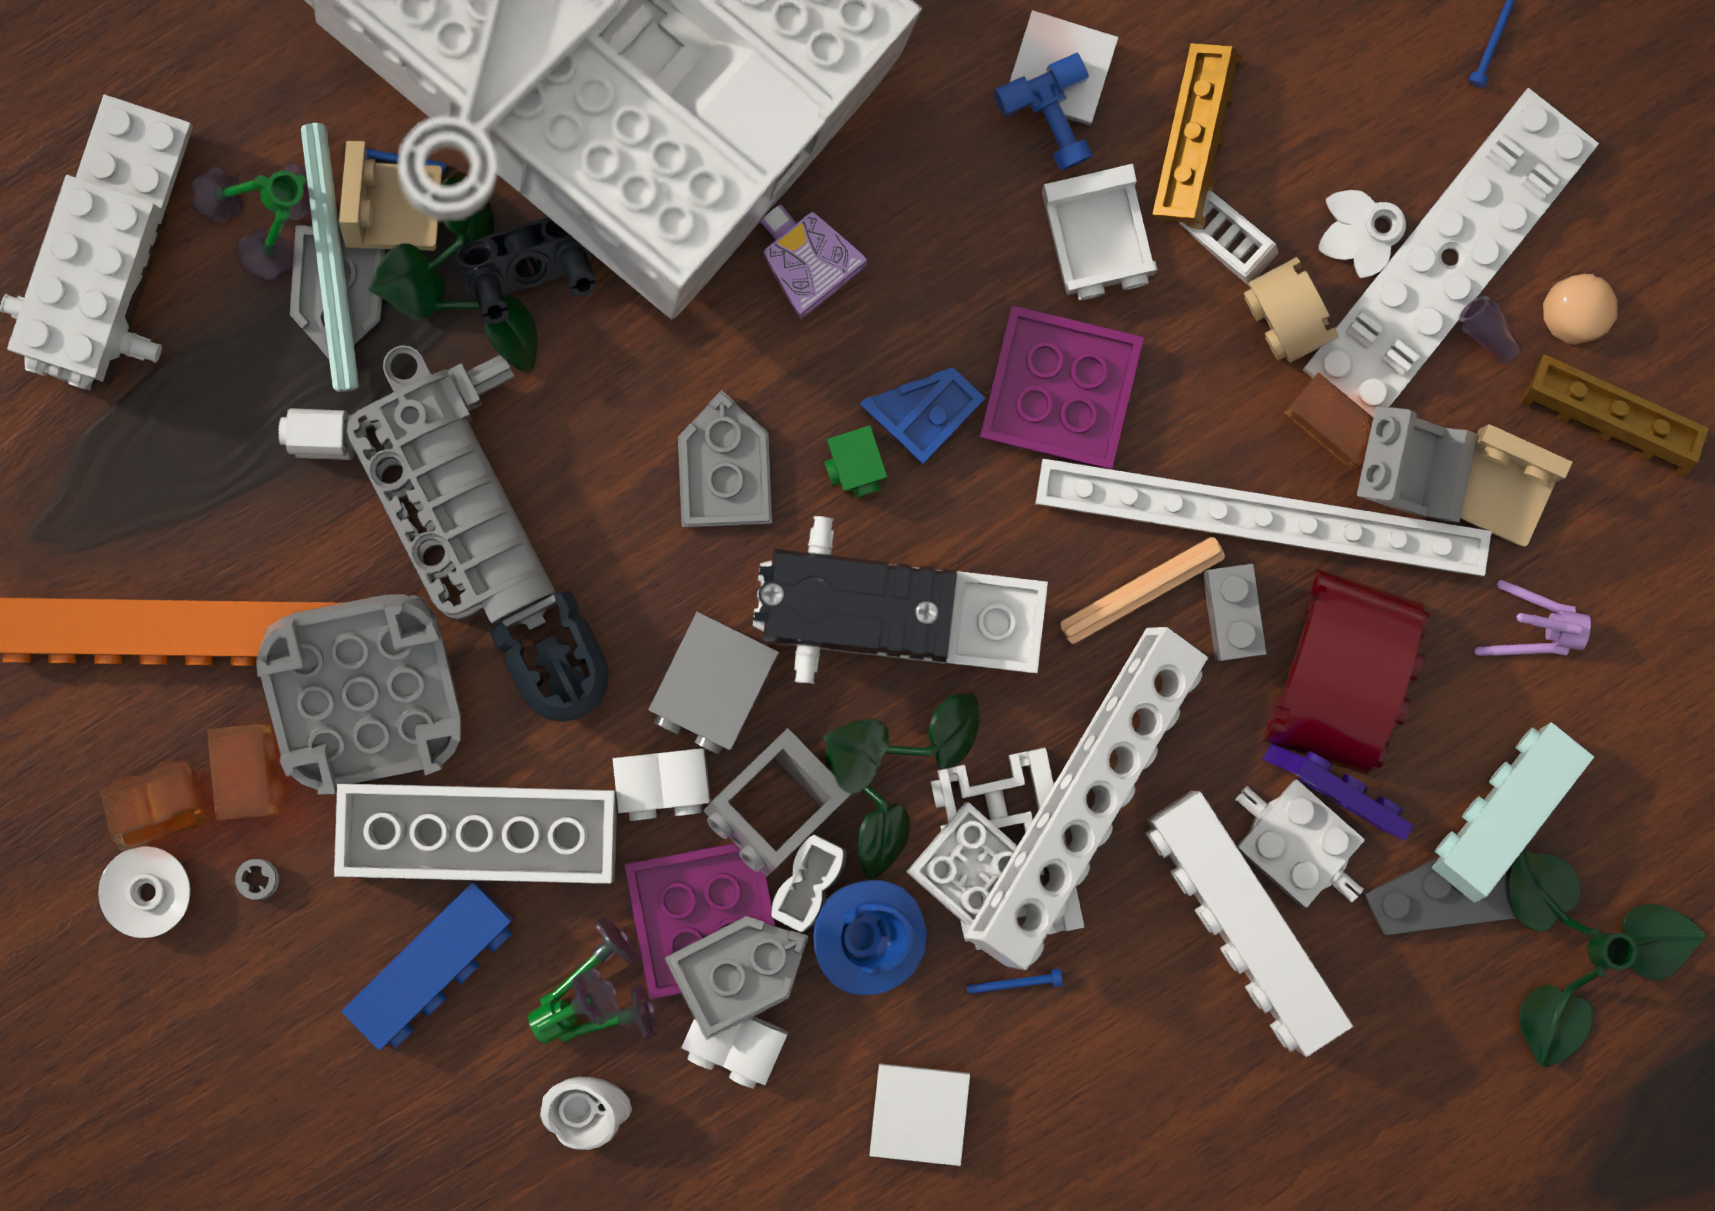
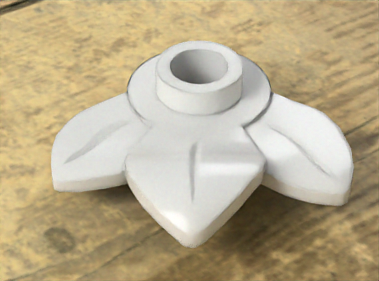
M1347 190L1332 194L1326 199V204L1337 222L1332 224L1323 235L1319 244V251L1335 260L1354 259V267L1359 278L1369 277L1380 272L1389 262L1391 246L1396 244L1404 235L1406 229L1404 214L1394 204L1388 202L1375 203L1362 191ZM1378 218L1386 219L1390 224L1389 232H1378L1374 226L1375 220Z

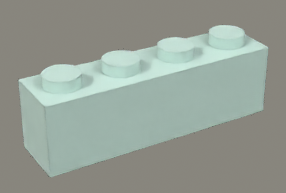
M1552 722L1538 731L1532 727L1522 737L1515 747L1521 752L1512 765L1506 761L1498 768L1489 780V783L1494 788L1485 799L1478 796L1462 815V818L1467 823L1458 834L1451 831L1435 850V853L1440 857L1432 866V869L1474 903L1489 895L1594 758L1592 754Z

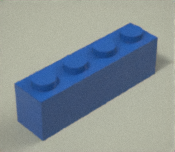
M478 880L472 882L341 1012L379 1051L389 1043L396 1049L415 1030L409 1023L421 1011L427 1017L430 1016L448 998L442 991L454 979L461 985L480 967L475 959L487 947L494 953L513 934L507 927L515 918Z

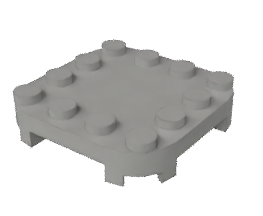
M404 594L381 595L296 612L278 619L266 628L257 656V677H261L281 753L279 762L286 776L291 775L299 783L318 790L317 794H335L337 784H355L424 770L425 776L441 770L442 765L455 753L458 743L461 742V709L441 627L434 612L427 607L423 598Z

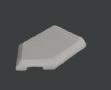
M296 225L290 316L329 359L313 226ZM339 228L353 342L356 344L381 322L382 298L369 292L368 288L377 267L385 257L386 249L347 248L344 244L341 228Z
M720 390L709 402L708 406L678 436L682 527L772 524L769 434L728 395Z
M746 916L665 957L669 970L706 1040L789 999L808 936L792 930L788 931L764 923V921Z

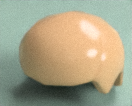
M1594 274L1571 276L1557 282L1550 289L1543 302L1544 321L1553 336L1568 344L1576 345L1594 341L1607 334L1616 321L1617 297L1610 284L1602 277H1596Z

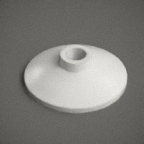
M141 846L120 853L107 865L100 879L98 896L102 912L114 928L128 936L150 938L168 932L180 922L190 902L191 887L187 872L176 857L156 847ZM148 883L152 884L156 890L155 897L150 901L144 900L141 896L142 887Z

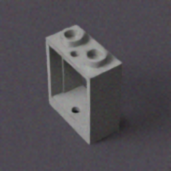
M787 728L703 811L709 816L707 822L712 830L723 839L729 837L741 849L739 855L745 864L755 872L761 870L768 876L851 794L839 787L835 776ZM773 758L821 806L777 851L728 803Z

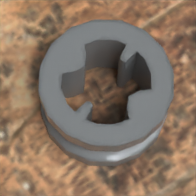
M250 859L238 868L235 875V885L244 897L251 900H264L277 891L279 873L271 862L263 859ZM256 866L262 867V875L269 877L267 887L259 886L261 892L258 893L253 892V884L246 882L247 873H255L254 867Z

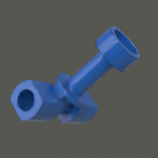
M1078 52L1048 65L1046 68L1047 72L1028 81L1023 76L996 88L993 92L995 101L1004 118L1031 106L1034 114L1043 111L1060 148L1059 151L1053 154L1060 171L1072 168L1093 157L1086 139L1076 141L1059 104L1067 98L1064 93L1065 90L1081 84L1089 78L1086 67Z

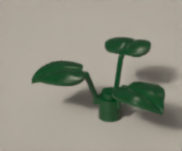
M459 171L445 179L441 186L455 187L463 183L469 176ZM487 200L479 210H474L473 214L465 218L443 220L447 228L457 234L458 237L454 244L429 263L422 251L410 243H402L392 248L377 267L368 291L387 300L400 313L416 320L428 318L433 312L441 309H480L477 301H441L440 297L445 291L444 282L441 276L433 270L454 255L467 241L470 242L493 234L494 218L489 201ZM505 296L509 310L508 317L497 324H490L484 321V330L491 345L500 356L519 371L528 374L534 369L536 361V325L531 313L522 302L512 296Z
M958 693L948 697L938 706L930 722L929 739L932 744L928 747L888 745V729L883 722L876 719L855 721L823 736L827 746L825 762L827 767L834 771L839 787L850 794L862 790L876 803L878 811H872L867 814L859 833V858L863 874L867 879L877 878L894 863L907 843L910 830L909 816L906 809L898 804L888 807L887 801L869 786L879 770L881 757L884 754L926 757L936 754L937 765L941 768L947 769L959 764L973 747L978 732L979 708L977 699L974 696L975 694Z
M1522 851L1512 863L1508 875V899L1513 913L1522 924L1535 931L1548 930L1558 918L1562 924L1587 935L1591 939L1587 948L1588 957L1595 966L1592 971L1568 984L1563 992L1555 986L1543 985L1528 993L1524 998L1519 1010V1025L1523 1038L1536 1062L1542 1067L1558 1064L1572 1055L1587 1038L1592 1026V1008L1585 999L1572 996L1575 990L1597 977H1604L1607 969L1625 970L1630 967L1634 973L1644 979L1662 980L1668 978L1682 967L1691 953L1705 940L1706 936L1702 930L1686 916L1673 909L1657 904H1643L1632 908L1625 914L1622 919L1623 933H1600L1598 929H1592L1577 922L1564 913L1572 910L1580 899L1581 882L1574 868L1562 858L1554 855Z

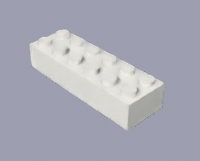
M337 784L334 876L613 883L615 881L616 790Z
M1191 790L1146 819L1151 828L1145 833L1149 842L1159 856L1166 857L1169 855L1176 868L1170 871L1172 877L1184 894L1187 893L1188 896L1194 894L1201 904L1200 907L1195 909L1196 914L1209 933L1212 932L1214 935L1219 933L1226 944L1220 947L1222 954L1234 971L1237 970L1239 974L1245 972L1251 983L1245 986V989L1259 1009H1262L1265 1013L1270 1011L1276 1021L1270 1024V1027L1283 1047H1287L1290 1052L1296 1049L1307 1057L1352 1028L1353 1025L1201 792Z

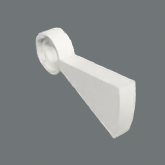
M491 0L460 118L443 116L429 119L419 124L410 133V136H407L401 147L399 181L403 192L406 193V198L413 207L421 213L425 212V215L434 219L456 220L473 214L474 210H479L487 202L494 187L497 167L496 154L492 143L486 135L616 10L617 0ZM440 148H453L459 150L467 157L471 164V172L463 183L455 187H442L436 185L427 177L424 171L426 159L432 152Z

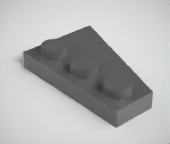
M1440 856L1362 893L1382 935L1517 918L1511 909L1508 899V876L1506 872L1487 897L1474 903L1432 869V866Z

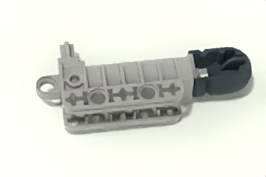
M404 345L394 347L387 353L383 362L385 376L394 393L355 412L348 421L347 433L435 606L451 619L462 620L485 610L491 624L494 626L490 631V635L497 649L507 652L504 663L521 696L533 711L548 720L568 722L588 715L601 703L608 689L609 670L604 654L586 619L576 617L579 606L572 592L556 593L469 424L473 419L468 411L483 405L479 395L515 378L507 360L498 355L467 372L461 363L449 370L431 374L423 357L416 349ZM410 355L417 361V371L410 379L402 380L393 375L391 370L392 363L398 356ZM374 427L376 429V436L382 447L384 446L386 450L377 452L371 445L367 433L369 428ZM393 466H401L403 468L402 476L397 482L392 484L383 483V475L387 469ZM409 498L410 502L419 511L418 518L428 532L419 534L418 530L408 520L410 517L405 505L401 504L400 499ZM434 546L443 547L445 549L443 560L438 565H425L424 555L427 550ZM449 577L453 585L460 592H463L460 595L461 604L454 606L450 601H447L451 596L446 585L442 584L441 579ZM558 606L561 611L559 619L566 630H571L578 644L574 651V656L579 663H587L591 675L586 678L580 666L571 667L566 657L571 651L570 646L559 643L555 636L536 644L539 654L535 665L537 668L545 666L551 677L545 683L551 694L550 697L546 698L539 688L543 683L542 676L537 671L529 670L522 656L524 648L518 639L512 637L509 630L521 624H526L530 631L545 623L543 615L546 611Z

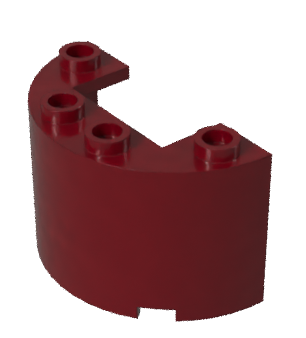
M1317 569L1303 611L1308 613L1282 697L1275 699L1262 741L1307 755L1310 751L1332 764L1368 774L1373 767L1381 769L1389 748L1387 740L1394 723L1402 725L1407 716L1410 699L1404 696L1409 681H1416L1423 666L1424 655L1417 652L1420 639L1426 633L1430 613L1424 611V606L1421 602Z

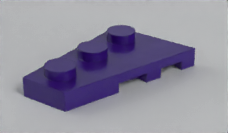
M1271 744L1263 757V760L1271 765L1299 776L1298 781L1329 798H1335V803L1391 836L1405 841L1414 826L1399 817L1403 811L1401 807L1382 796H1379L1376 801L1364 795L1368 788L1366 785L1345 773L1341 779L1329 773L1333 765L1310 751L1306 757H1302Z

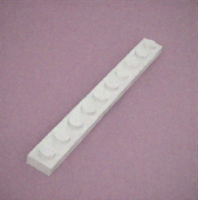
M1042 459L1035 505L1479 577L1485 576L1492 532Z

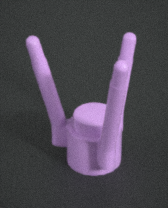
M1504 580L1497 582L1499 589L1555 612L1551 613L1549 618L1524 613L1517 615L1519 622L1546 628V639L1552 640V643L1476 647L1474 649L1475 655L1500 656L1554 653L1567 656L1569 649L1584 650L1591 629L1589 615L1576 613L1575 606L1557 603Z

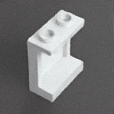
M1133 164L1044 184L1042 196L1066 296L1077 294L1079 300H1087L1104 295V287L1120 283L1123 290L1142 287L1149 284L1148 277L1154 276L1157 272L1156 261L1152 260L1135 190L1137 180Z

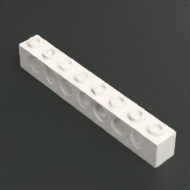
M1168 627L1145 629L965 935L967 940L1007 967L1026 970L1029 965L1039 958L1044 948L1043 940L1048 931L1065 914L1067 909L1066 901L1074 887L1079 885L1087 876L1090 869V859L1097 847L1103 845L1111 835L1113 829L1111 823L1120 808H1123L1132 799L1135 793L1134 784L1143 769H1146L1154 761L1158 753L1156 746L1165 731L1169 730L1176 723L1180 715L1179 707L1187 693L1191 692L1202 678L1201 669L1208 657ZM1158 673L1162 679V688L1159 693L1154 685L1155 677ZM1135 712L1138 713L1140 718V725L1137 731L1132 726V717ZM1113 750L1118 758L1114 770L1111 769L1109 764V757ZM1092 788L1095 794V802L1092 808L1089 809L1086 797L1088 791ZM1069 827L1072 832V842L1066 848L1063 836ZM1047 867L1050 877L1047 885L1043 888L1040 875L1043 868ZM1024 906L1027 917L1025 923L1020 927L1017 922V913Z

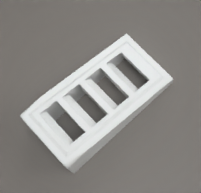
M1208 191L1202 216L1205 218L1213 208L1219 212L1204 230L1188 227L1184 222H1179V225L1248 285V282L1258 278L1278 255L1276 243L1215 193ZM1227 220L1232 223L1231 227L1218 241L1212 238ZM1243 233L1246 238L1232 253L1226 250ZM1256 245L1259 249L1243 264L1241 262L1242 259Z

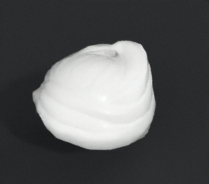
M573 1077L553 1086L544 1095L540 1116L544 1126L550 1132L555 1133L563 1145L573 1149L590 1150L601 1147L611 1141L618 1131L620 1124L625 1122L630 1116L632 1107L628 1096L617 1085L598 1078Z

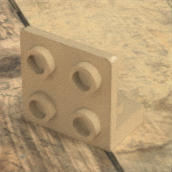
M346 141L339 217L345 247L392 249L399 244L410 243L420 250H435L437 248L439 220L425 215V212L421 213L411 205L400 185L399 164L376 163L375 159H369L365 141ZM424 165L427 177L436 185L441 186L442 168L440 166Z
M1488 424L1477 432L1478 437L1460 519L1483 530L1492 531V534L1520 547H1525L1532 537L1555 483L1566 478L1573 462Z

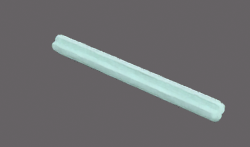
M309 123L301 127V136L332 385L334 390L346 392L358 389L359 383L327 128L323 123Z

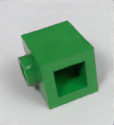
M870 425L827 439L832 459L826 460L824 463L832 487L841 484L843 493L853 492L855 499L881 491L879 483L887 481V474Z

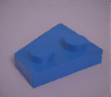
M951 367L932 374V376L909 382L874 397L865 398L860 403V406L923 465L986 398L958 371Z

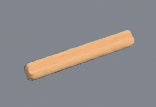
M1209 537L1063 619L1060 622V626L1065 637L1071 644H1076L1222 562L1225 555L1221 545L1214 537Z

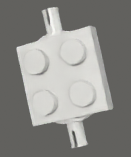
M1297 779L1293 780L1278 798L1268 803L1251 790L1249 786H1246L1241 791V794L1236 797L1235 800L1255 816L1250 831L1236 846L1237 849L1300 907L1307 908L1323 889L1331 885L1351 903L1358 897V894L1362 893L1364 888L1350 878L1344 870L1349 858L1365 839Z

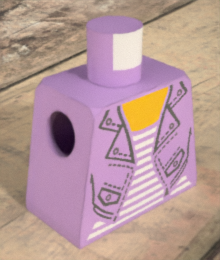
M779 205L760 221L776 240L763 251L764 258L800 320L867 267V259L814 212L809 213L796 223L785 208Z

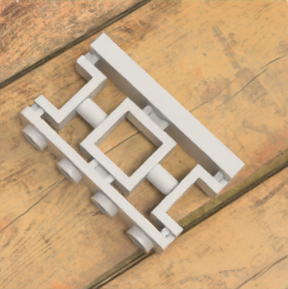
M1046 748L1008 755L1013 778L971 787L969 786L965 765L937 770L939 780L931 781L936 808L945 806L948 822L957 813L950 782L958 780L962 798L985 793L990 817L989 821L993 825L1001 828L1023 823L1026 833L1033 821L1031 811L1008 816L1003 789L1025 785L1021 767L1029 765L1039 811L1054 786ZM946 825L940 826L941 831ZM1064 834V836H1063V841H1064L1065 847L1067 848L1066 839H1065V834ZM1076 886L1066 901L1067 909L1058 923L1051 926L1047 933L1048 935L1064 930L1070 931L1084 928ZM1024 906L1019 909L1017 918L1027 916ZM961 921L965 942H968L969 940L965 938L969 927Z

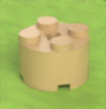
M1297 257L1248 282L1250 290L1244 292V299L1255 320L1259 321L1265 318L1271 329L1265 333V338L1275 358L1279 361L1286 357L1289 363L1339 338L1335 327L1326 331L1325 326L1329 324L1327 318L1330 315L1306 270L1297 275L1296 270L1301 268V262Z

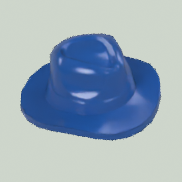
M866 880L847 885L835 891L820 907L815 921L814 949L822 972L837 988L851 994L874 995L887 992L899 986L916 971L924 956L927 932L923 914L916 900L900 886L886 881Z

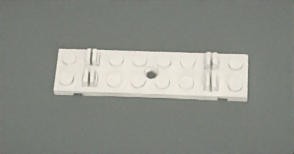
M1527 88L1338 324L1336 330L1339 338L1320 347L1302 370L1372 425L1375 407H1390L1599 143L1530 88ZM1451 249L1456 252L1458 261L1455 265L1448 266L1443 263L1441 256L1444 250Z

